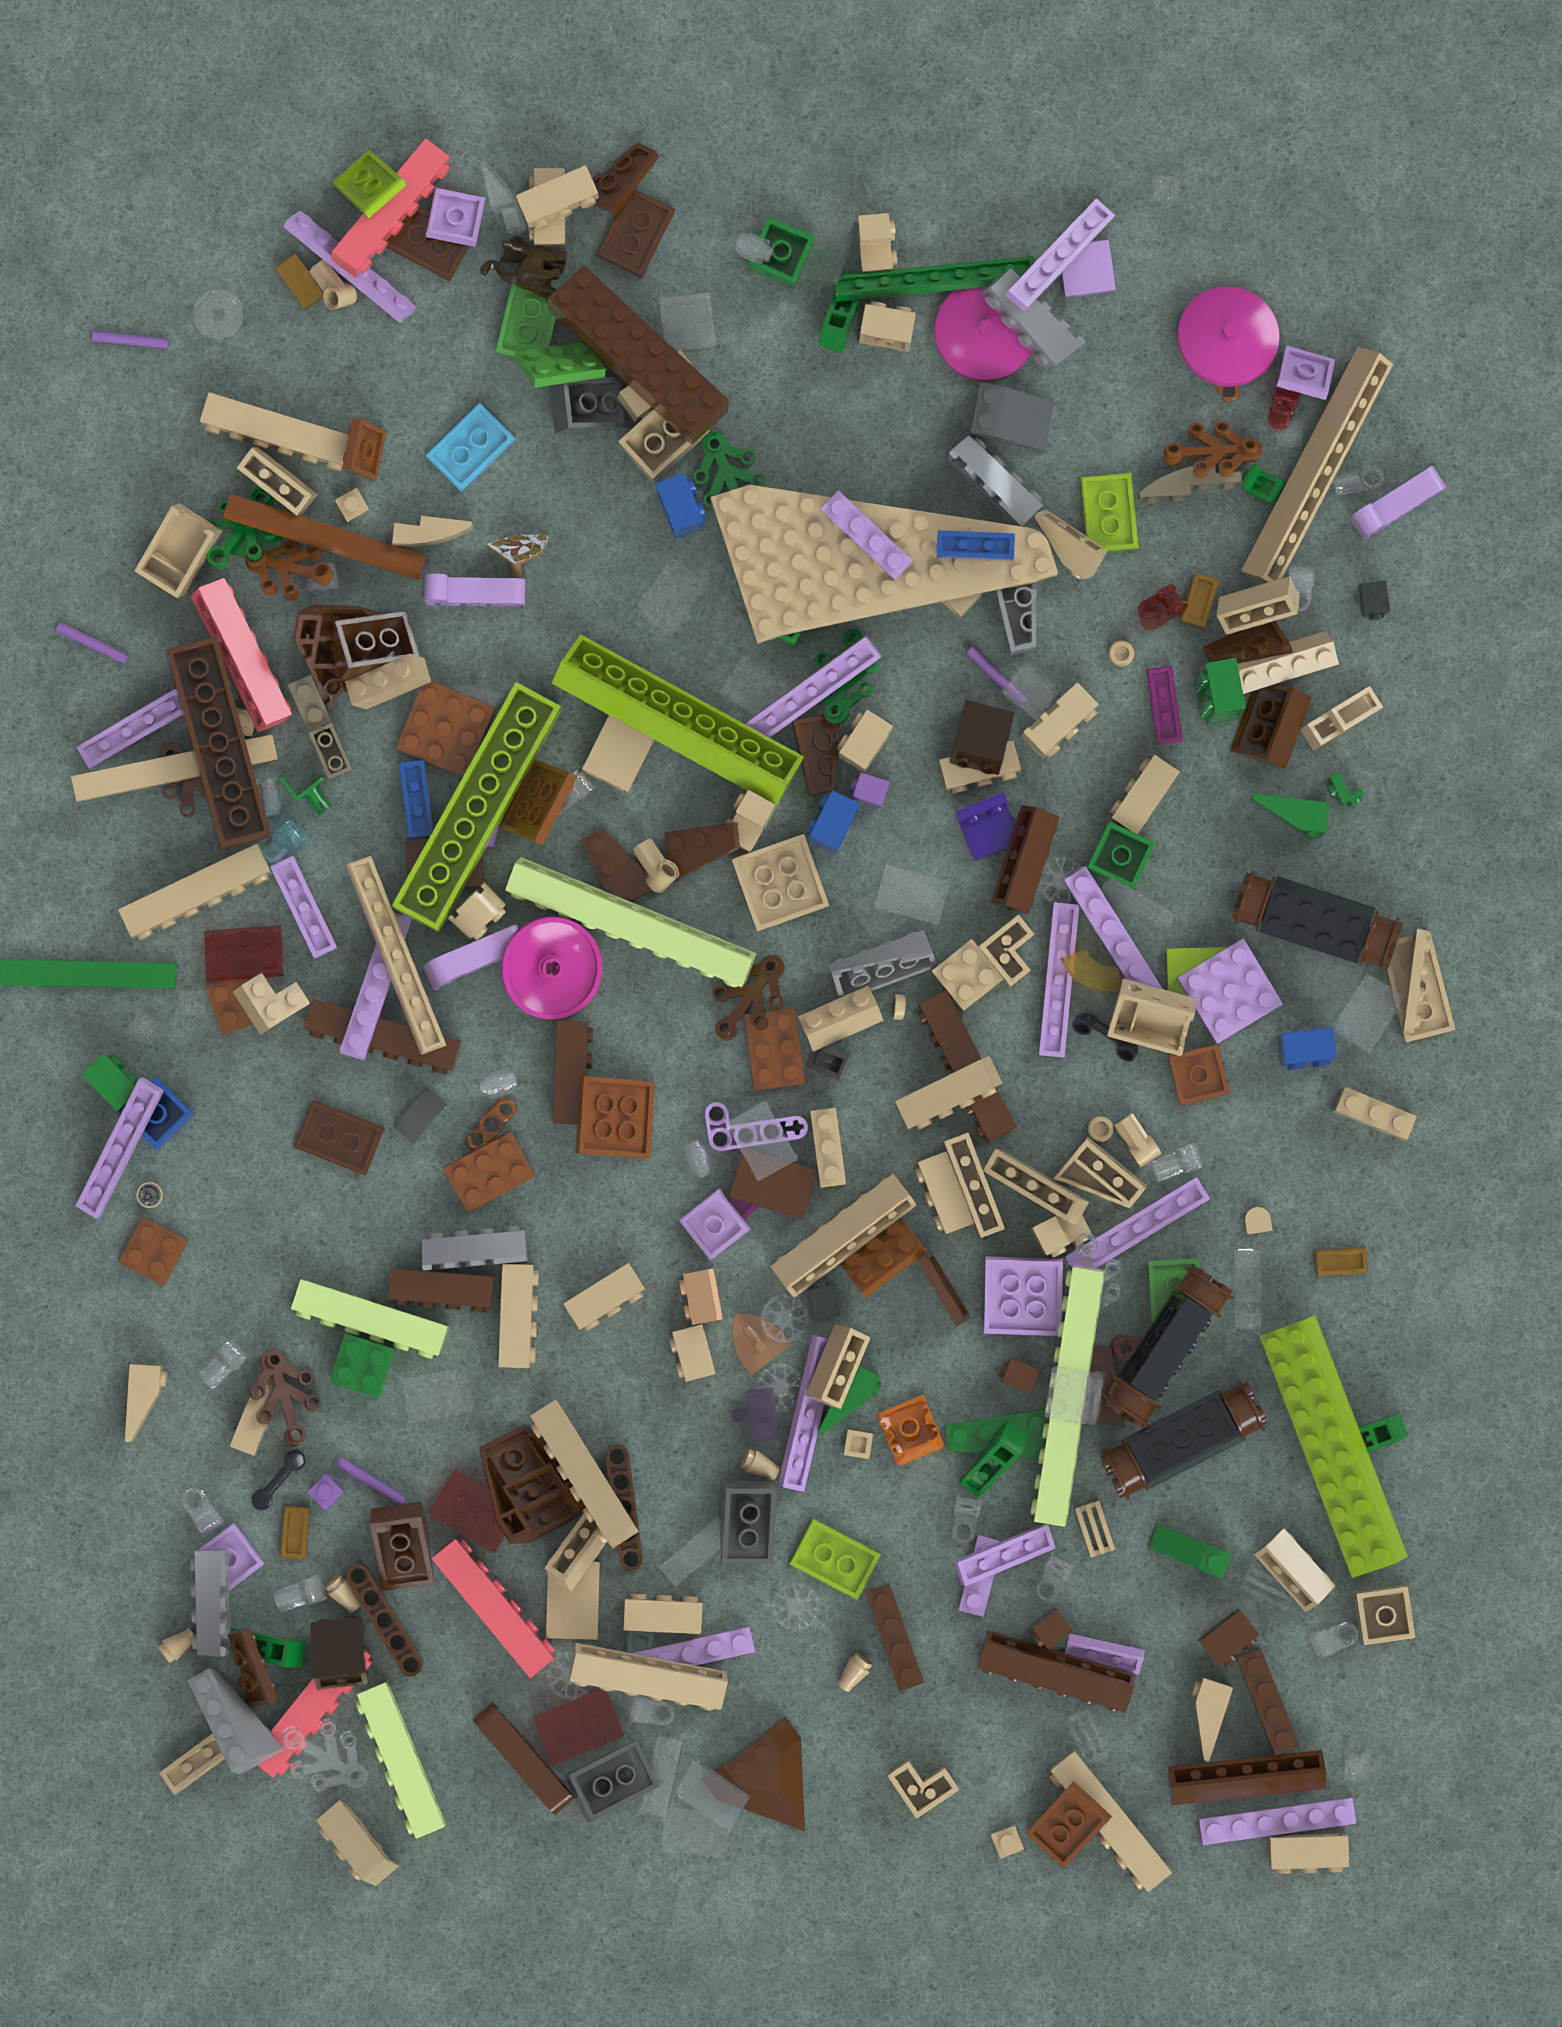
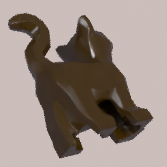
M515 237L509 241L502 242L504 255L500 258V262L489 260L480 268L481 274L486 276L489 270H495L503 281L515 284L521 289L548 299L557 290L550 287L552 280H558L560 274H563L567 252L560 251L558 254H554L542 247L530 246L522 241L520 237ZM521 262L516 271L511 273L507 272L502 264Z

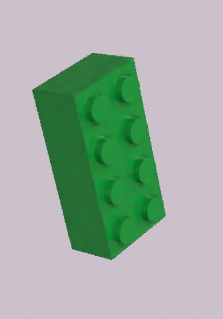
M1231 658L1206 663L1197 675L1196 680H1194L1196 695L1201 694L1202 698L1201 705H1199L1201 720L1206 719L1207 725L1237 720L1246 709L1237 659Z

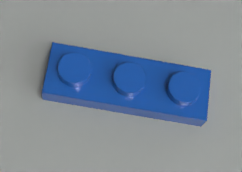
M938 531L936 558L1014 561L1015 534Z
M424 760L399 763L409 840L430 837L433 832V822Z

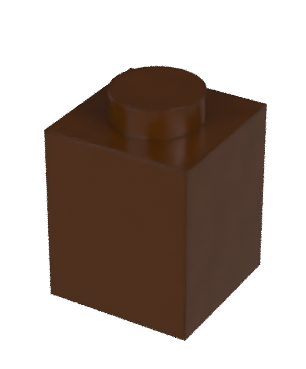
M1010 1358L1008 1363L1003 1362L998 1376L1002 1377V1383L1031 1394L1040 1370Z

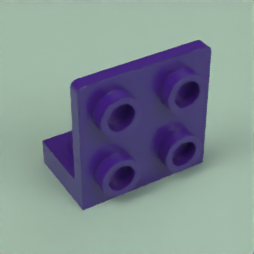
M1004 792L958 810L955 813L974 860H979L1004 850L1009 846L1015 824L1008 809V801Z

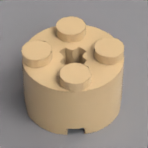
M485 882L481 884L483 888L481 892L476 889L456 908L458 913L456 917L452 914L448 917L469 940L474 937L477 941L487 931L486 924L491 920L497 922L506 913V910L503 908L506 904Z

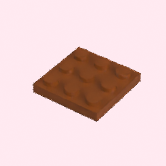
M431 680L430 683L420 687L396 749L463 777L483 741L496 707Z
M534 760L507 809L499 828L542 845L544 840L549 837L551 827L556 817L560 815L562 805L568 794L572 792L577 776Z
M580 1076L575 1153L650 1159L655 1082Z

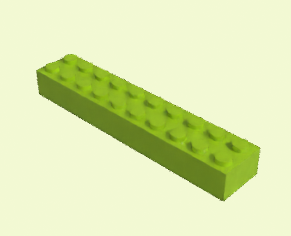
M581 634L561 661L552 681V684L589 703L741 788L752 791L775 804V806H777L789 787L804 756Z
M515 682L392 904L396 911L437 933L441 931L562 712L560 705Z
M1313 1315L1260 1335L1261 1342L1351 1577L1363 1575L1405 1559L1408 1555L1316 1316Z

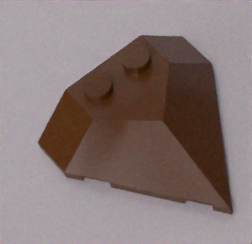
M312 604L297 613L293 637L329 711L336 705L334 700L343 691L347 692L345 681L350 680H340L333 658V623L339 620L381 615L384 613L360 606Z
M785 1717L726 1763H722L703 1777V1780L718 1800L805 1831L801 1737Z

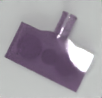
M774 1387L748 1389L747 1411H732L733 1422L748 1421L752 1431L753 1442L778 1440L779 1433Z

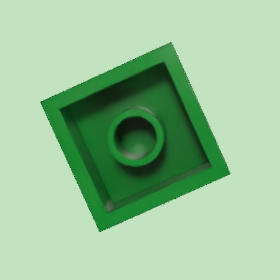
M768 217L748 262V270L795 289L814 246L815 237Z
M1109 821L1087 869L1089 872L1132 892L1156 843Z
M103 1053L81 1075L117 1112H121L125 1108L139 1078L134 1073L130 1072L128 1074L124 1070L126 1064L117 1055Z
M345 1333L329 1383L380 1398L396 1348Z

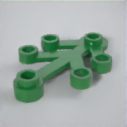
M710 432L703 438L702 449L705 452V456L699 470L694 473V482L700 486L707 484L709 480L708 472L714 459L719 467L711 489L703 499L704 505L707 508L714 509L713 505L707 504L706 499L710 496L719 495L724 482L728 490L731 491L739 488L735 478L755 485L753 479L761 477L763 479L762 484L755 486L764 487L766 479L762 473L753 474L730 465L725 455L740 459L742 464L750 466L756 460L755 453L752 450H741L728 445L725 436L719 432ZM717 440L720 445L714 449L710 447V442ZM747 453L753 456L750 462H746L743 459V456ZM699 473L706 475V479L703 482L696 479Z
M260 486L253 488L248 497H243L257 502L258 498L265 497L266 499L263 502L258 503L272 506L274 502V497ZM227 499L222 500L218 505L222 516L224 515L222 508L227 505ZM228 519L208 520L221 530L233 528L221 547L215 546L208 551L207 559L212 568L222 569L228 564V554L243 533H245L246 554L248 558L253 561L261 558L262 550L257 544L253 527ZM260 530L262 538L267 541L273 540L276 537V534H264L265 531ZM257 549L258 552L256 554H250L251 550ZM216 558H223L221 562H215Z
M855 629L847 631L843 637L846 649L863 638L864 635ZM855 636V640L849 642L850 638ZM820 652L815 657V663L820 668L832 660L831 656L826 652ZM827 657L826 662L821 664V659ZM877 661L873 663L872 667L864 669L836 689L834 698L829 694L822 699L826 704L824 715L828 722L831 724L844 723L849 717V709L863 698L872 695L873 686L862 679L878 670L879 664ZM857 684L856 692L846 698L847 690ZM864 686H868L865 692H861ZM839 708V711L833 714L834 710Z

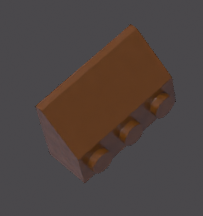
M406 611L339 620L333 623V658L340 680L355 678L408 654L419 656Z
M1273 684L1252 691L1230 751L1270 766L1286 769L1312 697L1294 687Z

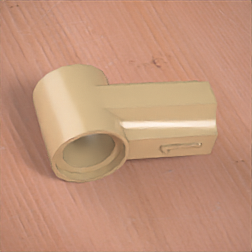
M322 260L311 268L309 273L322 289L324 303L329 309L342 308L356 302L357 292L355 287L349 282L343 283L328 263Z
M652 839L645 840L633 849L634 854L648 873L646 882L653 891L657 893L664 892L679 876L677 866L673 862L664 859Z
M1133 1113L1114 1125L1129 1147L1130 1155L1134 1156L1135 1162L1140 1168L1162 1154L1152 1137L1146 1134Z

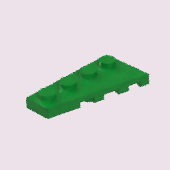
M1046 1409L945 1425L949 1451L981 1454L999 1430L1007 1422H1010L1029 1436L1020 1457L1039 1458L1041 1448L1045 1449L1047 1439L1042 1438L1044 1424H1049Z

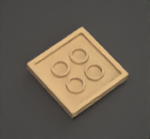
M804 834L732 859L757 932L829 907Z

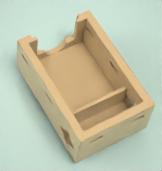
M182 504L173 505L137 565L135 572L174 597L180 598L186 595L207 559L208 551L215 545L223 530Z
M1122 979L1107 1036L1182 1056L1188 1027L1195 1015L1197 998Z

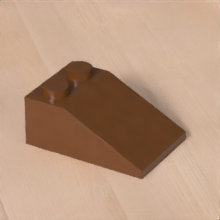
M422 1501L371 1508L370 1528L383 1590L433 1584L434 1573Z

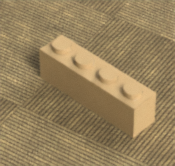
M1324 631L1289 642L1293 650L1291 653L1238 663L1243 694L1338 665L1333 640Z
M987 1056L895 1101L908 1129L917 1125L920 1130L932 1124L931 1118L937 1115L942 1119L953 1114L952 1108L960 1105L961 1109L975 1103L974 1097L980 1094L984 1099L996 1093L995 1087L1003 1083L990 1056Z
M969 1133L944 1141L945 1149L971 1212L979 1238L1005 1229Z
M995 1149L983 1170L1070 1223L1077 1224L1089 1203L1087 1200L999 1149Z
M502 1264L498 1367L530 1368L531 1363L536 1362V1348L531 1347L532 1337L537 1336V1322H532V1313L538 1310V1296H533V1286H538L539 1270H534V1265Z

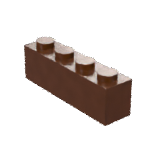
M1021 805L992 896V903L1016 912L1029 914L1034 903L1038 883L1042 877L1046 858L1049 855L1050 845L1057 830L1059 816L1037 807Z
M557 1021L553 1124L577 1125L580 1076H587V1068L592 1069V1053L587 1052L588 1043H593V1028L588 1027V1022Z
M391 1268L388 1299H393L394 1305L409 1306V1301L420 1302L419 1307L435 1308V1303L445 1304V1309L460 1310L461 1305L471 1306V1311L486 1312V1307H492L495 1277Z
M890 1583L865 1591L899 1691L924 1683Z
M1257 1647L1236 1655L1237 1664L1272 1752L1277 1755L1298 1747L1299 1743L1262 1649Z

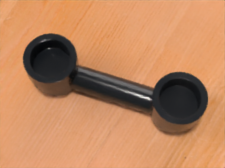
M1083 1013L1074 1019L1072 1027L1077 1033L1088 1035L1094 1029L1119 1044L1116 1053L1122 1060L1131 1062L1137 1056V1044L1108 1037L1109 1026L1099 1021L1097 1016Z
M292 1450L288 1452L284 1457V1466L264 1490L256 1491L253 1494L252 1504L256 1509L266 1510L273 1502V1497L271 1496L292 1471L303 1468L306 1458L301 1451Z

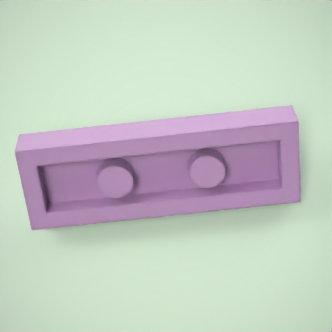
M978 1535L974 1552L1000 1541ZM994 1575L964 1586L958 1610L983 1617Z
M1069 1634L1064 1653L1139 1675L1145 1650Z

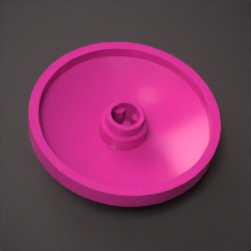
M986 287L954 290L942 303L935 322L937 348L947 365L963 377L975 381H996L1008 377L1020 369L1029 358L1031 351L1024 347L1018 341L1017 334L1002 322L1001 315L986 303L985 296L981 293Z
M1218 287L1201 293L1186 307L1178 325L1177 343L1183 361L1195 375L1214 385L1234 387L1256 380L1270 367L1279 346V328L1272 310L1257 295L1241 288Z
M561 917L537 918L521 926L507 942L501 958V979L509 998L524 1012L542 1019L565 1018L584 1008L595 995L602 977L601 953L591 934L579 924Z

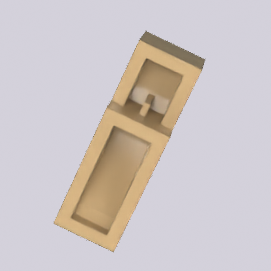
M421 516L420 526L394 523L392 544L398 547H421L443 543L472 531L473 523L472 521Z
M1369 686L1300 729L1312 750L1315 751L1382 709L1383 706Z
M271 1377L265 1385L266 1393L264 1397L260 1400L249 1398L230 1447L253 1456L256 1455L268 1427V1424H260L256 1419V1415L264 1407L275 1386ZM259 1388L253 1389L255 1395H261ZM266 1412L261 1413L262 1419L268 1420V1414Z

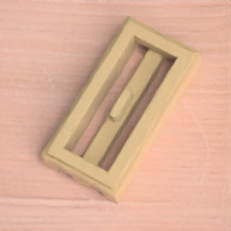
M1100 1501L1074 1508L1090 1557L1092 1558L1115 1550ZM1096 1507L1108 1544L1107 1547H1103L1091 1508ZM1085 1510L1098 1546V1550L1095 1551L1081 1513Z

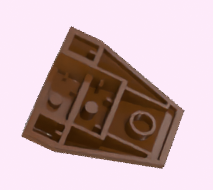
M524 1425L479 1448L496 1522L509 1544L530 1543L573 1521L586 1508L582 1499L577 1502L569 1488L573 1487L569 1478L564 1481L556 1467L560 1464L556 1457L551 1460L543 1446L546 1443L540 1438L538 1439Z

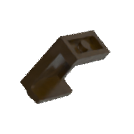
M965 700L950 763L961 768L978 770L985 774L999 775L1015 712Z
M346 1616L343 1619H321L310 1623L313 1679L317 1690L368 1684L364 1647L365 1628L362 1617Z

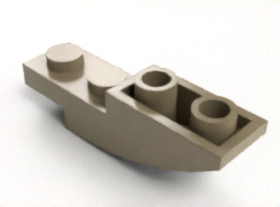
M1194 466L1186 467L1167 474L1148 485L1139 493L1138 501H1144L1146 505L1159 504L1160 500L1170 499V503H1184L1185 498H1190L1191 488H1195V492L1210 491V487L1219 486L1222 491L1235 490V486L1240 485L1242 482L1241 472H1234L1233 475L1226 477L1220 473H1215L1214 466L1206 477L1198 478L1193 473Z
M307 675L289 683L288 687L328 779L352 770L312 675Z

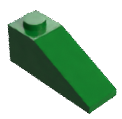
M843 270L841 275L855 274V273H851V272H848V271ZM833 295L822 325L819 346L843 353L860 300L836 302L835 295Z
M1254 793L1251 795L1253 803L1296 831L1303 832L1304 837L1319 839L1320 835L1326 834L1330 802Z
M858 1366L841 1409L830 1406L818 1432L824 1434L866 1402L870 1395L876 1396L882 1384L878 1381L880 1376Z
M1399 1412L1358 1427L1368 1452L1397 1443L1408 1437Z
M1007 1422L988 1443L961 1478L959 1484L980 1498L1021 1456L1029 1436L1010 1422Z
M1157 1524L1148 1547L1219 1578H1223L1232 1555Z
M230 1628V1629H231V1633L234 1632V1631H236V1630H241V1629H236V1628ZM251 1631L256 1638L259 1654L265 1663L282 1667L302 1668L306 1642Z

